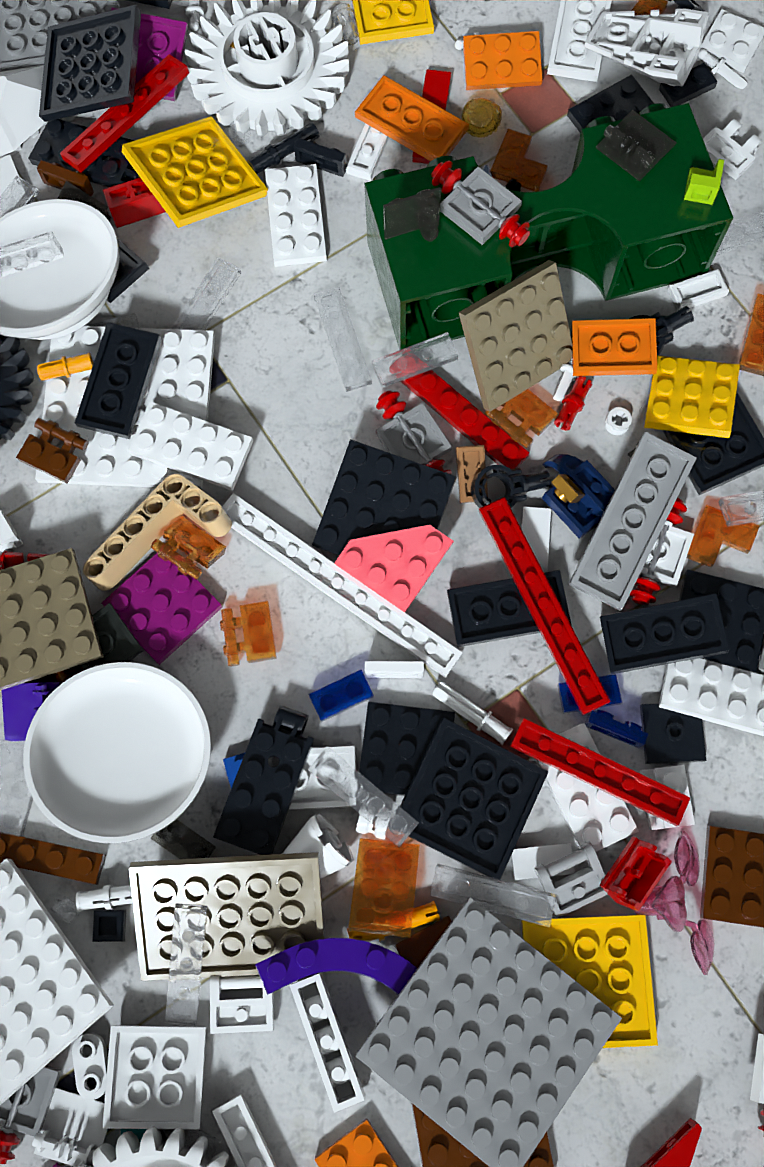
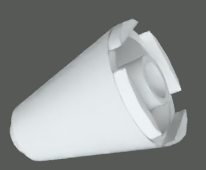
M315 814L310 817L282 853L319 852L320 879L349 866L354 860L347 843L344 841L341 844L336 836L339 834L337 829L321 814Z

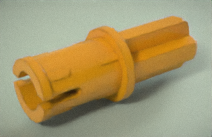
M90 352L69 358L62 356L61 360L39 364L37 372L39 378L43 381L61 376L69 378L71 374L92 370L94 362Z

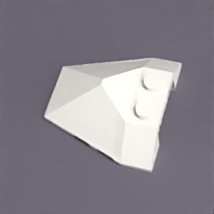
M675 9V14H659V10H651L650 15H634L635 11L601 13L585 41L586 48L656 82L671 86L684 85L698 57L709 12Z
M44 64L0 71V158L9 154L11 156L22 149L20 145L29 137L35 138L39 134L38 130L47 123L39 117Z

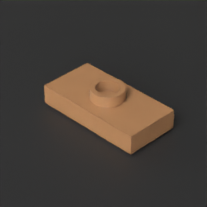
M484 445L455 448L460 503L474 502L471 495V483L474 476L480 470L486 468ZM486 473L482 476V478L480 479V482H481L482 479L486 478V477H485V476H487ZM486 482L484 487L486 496L488 497V488Z

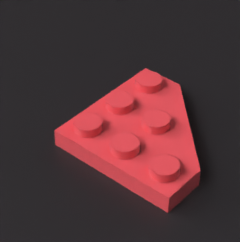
M431 525L350 540L334 564L400 610L406 612L454 541Z

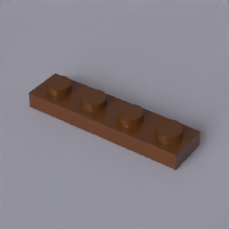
M0 832V863L8 858L13 860L17 868L95 885L99 884L106 857L105 854Z

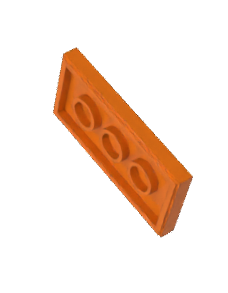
M385 75L382 76L355 111L357 119L429 161L441 156H449L469 130L467 122Z

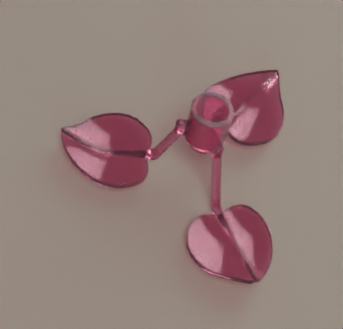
M681 831L682 834L678 837L674 850L675 865L680 877L671 876L663 886H655L640 911L634 910L636 915L656 916L658 920H665L674 932H681L684 926H688L693 932L690 937V944L695 961L703 975H708L714 957V936L706 920H699L697 924L686 920L684 884L686 882L689 887L695 886L699 877L700 862L693 841L685 831Z

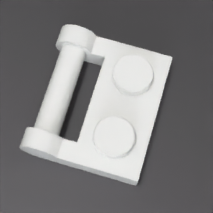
M259 975L210 976V1034L274 1030L273 993L267 995ZM263 988V997L221 999V990Z

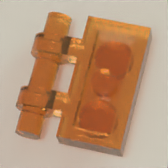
M529 389L502 404L503 408L500 411L494 409L491 412L488 410L485 412L497 427H502L511 435L510 438L515 442H520L526 448L534 441L526 433L531 430L539 436L558 415L556 411ZM511 414L522 422L519 426L508 419Z
M183 516L164 530L163 538L167 540L165 544L159 539H155L151 544V548L158 552V557L164 561L169 560L178 567L179 572L185 576L190 575L195 580L202 574V570L195 566L197 563L208 569L225 554L226 550L225 545ZM180 549L188 556L184 558L179 553H177L176 550Z
M268 601L240 605L241 617L233 618L232 608L221 610L222 620L220 621V629L224 631L225 645L223 646L224 656H227L228 666L240 665L238 654L245 652L248 663L277 659ZM237 628H243L244 642L237 643L235 633Z

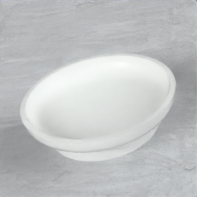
M52 199L27 204L0 218L1 335L36 340L59 338L80 329L98 314L108 298L119 265V246L116 234L111 223L101 212L82 202Z
M132 662L107 663L95 666L63 682L45 699L37 710L28 729L24 744L23 767L25 779L38 808L53 824L75 837L99 843H124L139 840L155 834L174 822L184 813L198 794L205 779L210 760V732L204 712L194 695L184 684L165 671Z

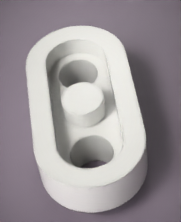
M86 1033L78 1037L72 1047L75 1080L78 1093L87 1100H95L105 1094L108 1057L104 1039L97 1033ZM85 1044L92 1047V1054L90 1056H86L83 1053ZM89 1077H93L96 1080L97 1085L95 1089L88 1087L87 1080Z

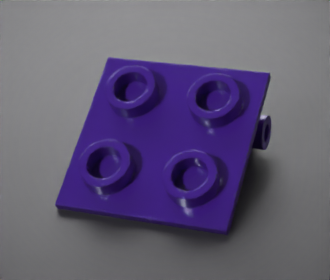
M60 682L22 683L1 690L5 741L26 740L28 729L37 710L45 699L60 686Z

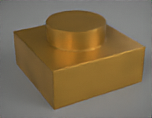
M559 474L551 482L556 487L554 492L565 503L567 501L577 503L585 496L566 474Z

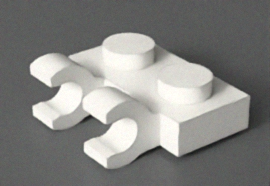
M735 119L723 130L716 126L703 138L711 161L716 164L718 159H723V171L734 180H737L754 163L755 157L753 155L758 151L759 148L757 146L762 140L753 135L743 146H740L734 139L738 136V130L742 127V124Z

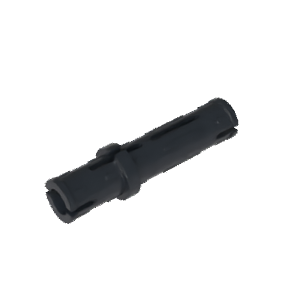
M310 122L274 145H267L264 151L248 159L247 162L255 173L258 174L272 165L280 164V160L294 153V144L297 138L314 141L320 137L319 131L315 124Z

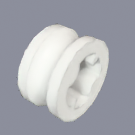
M616 407L608 413L605 427L611 434L622 435L629 429L632 416L625 408ZM616 416L621 417V421H625L621 426L616 425V421H612Z

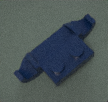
M568 454L554 455L542 465L545 468H554L559 474H566L585 496L577 503H570L569 501L565 503L554 492L556 489L554 486L545 492L542 499L580 539L598 525L615 489L588 460L583 462L577 457Z

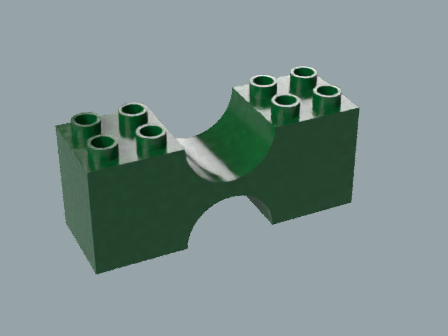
M656 103L644 108L637 116L617 121L611 116L597 118L590 122L585 129L581 130L572 174L568 179L553 188L539 192H519L508 189L522 200L521 207L513 215L518 214L520 216L518 223L521 225L525 222L529 223V237L521 246L516 245L511 248L508 237L501 240L499 238L500 228L481 245L439 211L440 203L450 193H442V184L436 187L432 185L433 170L439 163L451 161V169L453 171L457 168L462 170L461 181L463 182L479 167L474 156L459 160L453 156H441L432 160L426 168L406 173L399 169H388L377 174L372 181L364 183L367 243L400 353L465 337L459 316L460 311L548 260L556 262L557 267L568 268L587 277L600 290L605 301L671 285L708 272L734 218L721 184L712 205L684 200L690 168L714 171V166L689 103L670 108L664 103Z

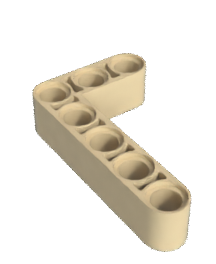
M180 474L169 475L87 559L83 566V574L98 589L102 591L110 590L117 585L183 514L215 537L226 535L232 527V520L216 500Z

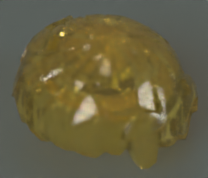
M485 98L472 99L465 104L461 120L469 124L468 134L473 137L484 138L492 135L493 132H497L502 120V110L500 106Z

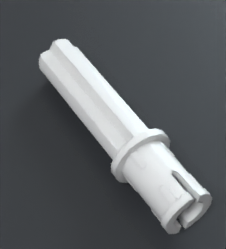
M440 682L435 687L433 696L476 725L478 731L482 729L502 745L512 733L513 729L493 717V712H486L446 683Z

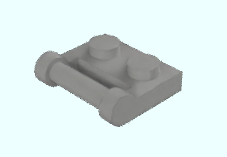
M590 842L581 845L580 850L546 866L541 864L534 868L553 914L557 919L608 895L600 886L605 874ZM587 860L588 867L552 883L550 877Z

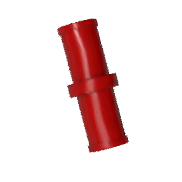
M584 376L576 378L570 393L565 395L562 401L563 407L554 421L556 427H559L561 422L563 423L560 428L561 430H570L577 413L582 411L585 405L583 401L593 384L589 379L586 384H583L586 380Z

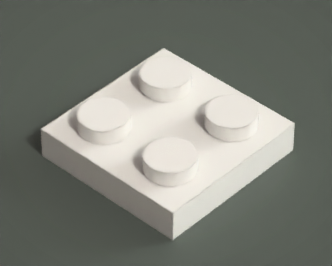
M721 9L703 40L700 50H707L718 61L724 58L726 60L725 65L744 73L764 38V27Z

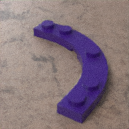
M327 938L301 943L255 964L267 995L309 975L329 971H347L367 976L383 983L398 996L417 970L408 960L389 949L367 941L350 938Z

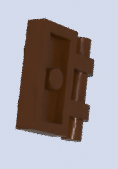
M38 418L35 421L34 427L42 431L40 438L29 434L16 458L20 462L68 484L81 461L79 457L73 455L76 447L83 451L86 450L89 442L81 438L80 434L73 430L68 432L60 428L59 424L52 420L45 421ZM54 437L64 441L62 448L51 444Z

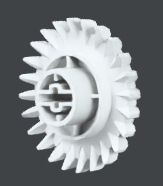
M232 0L234 14L231 16L216 2L214 9L218 26L203 15L200 16L201 27L205 37L195 32H190L191 43L196 51L185 49L187 62L191 66L188 67L189 74L187 78L191 83L194 97L202 102V107L207 114H217L218 122L223 126L230 125L233 122L236 125L237 132L240 133L253 129L256 130L257 136H265L267 131L275 130L278 136L285 135L286 128L294 127V129L300 130L305 126L304 121L308 119L318 121L322 118L321 108H332L336 103V94L343 92L345 76L349 72V59H346L349 53L348 40L340 43L343 36L341 23L330 30L332 25L330 9H327L316 20V0H310L302 12L299 11V0H288L286 7L281 6L280 0H269V4L264 6L262 0H251V8L248 9L245 8L241 0ZM232 42H234L235 48L230 47Z

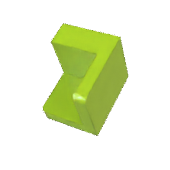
M718 159L714 171L690 168L684 200L709 205L713 204L720 188L724 166L723 159Z

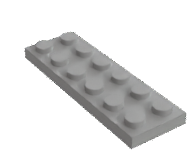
M647 432L642 435L579 561L569 585L619 611L623 609L693 467L696 457Z

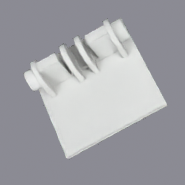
M55 1088L41 1133H37L33 1140L32 1146L36 1147L34 1154L77 1167L81 1162L85 1165H93L92 1155L94 1150L104 1143L108 1128H103L104 1103L97 1100H87L81 1095Z

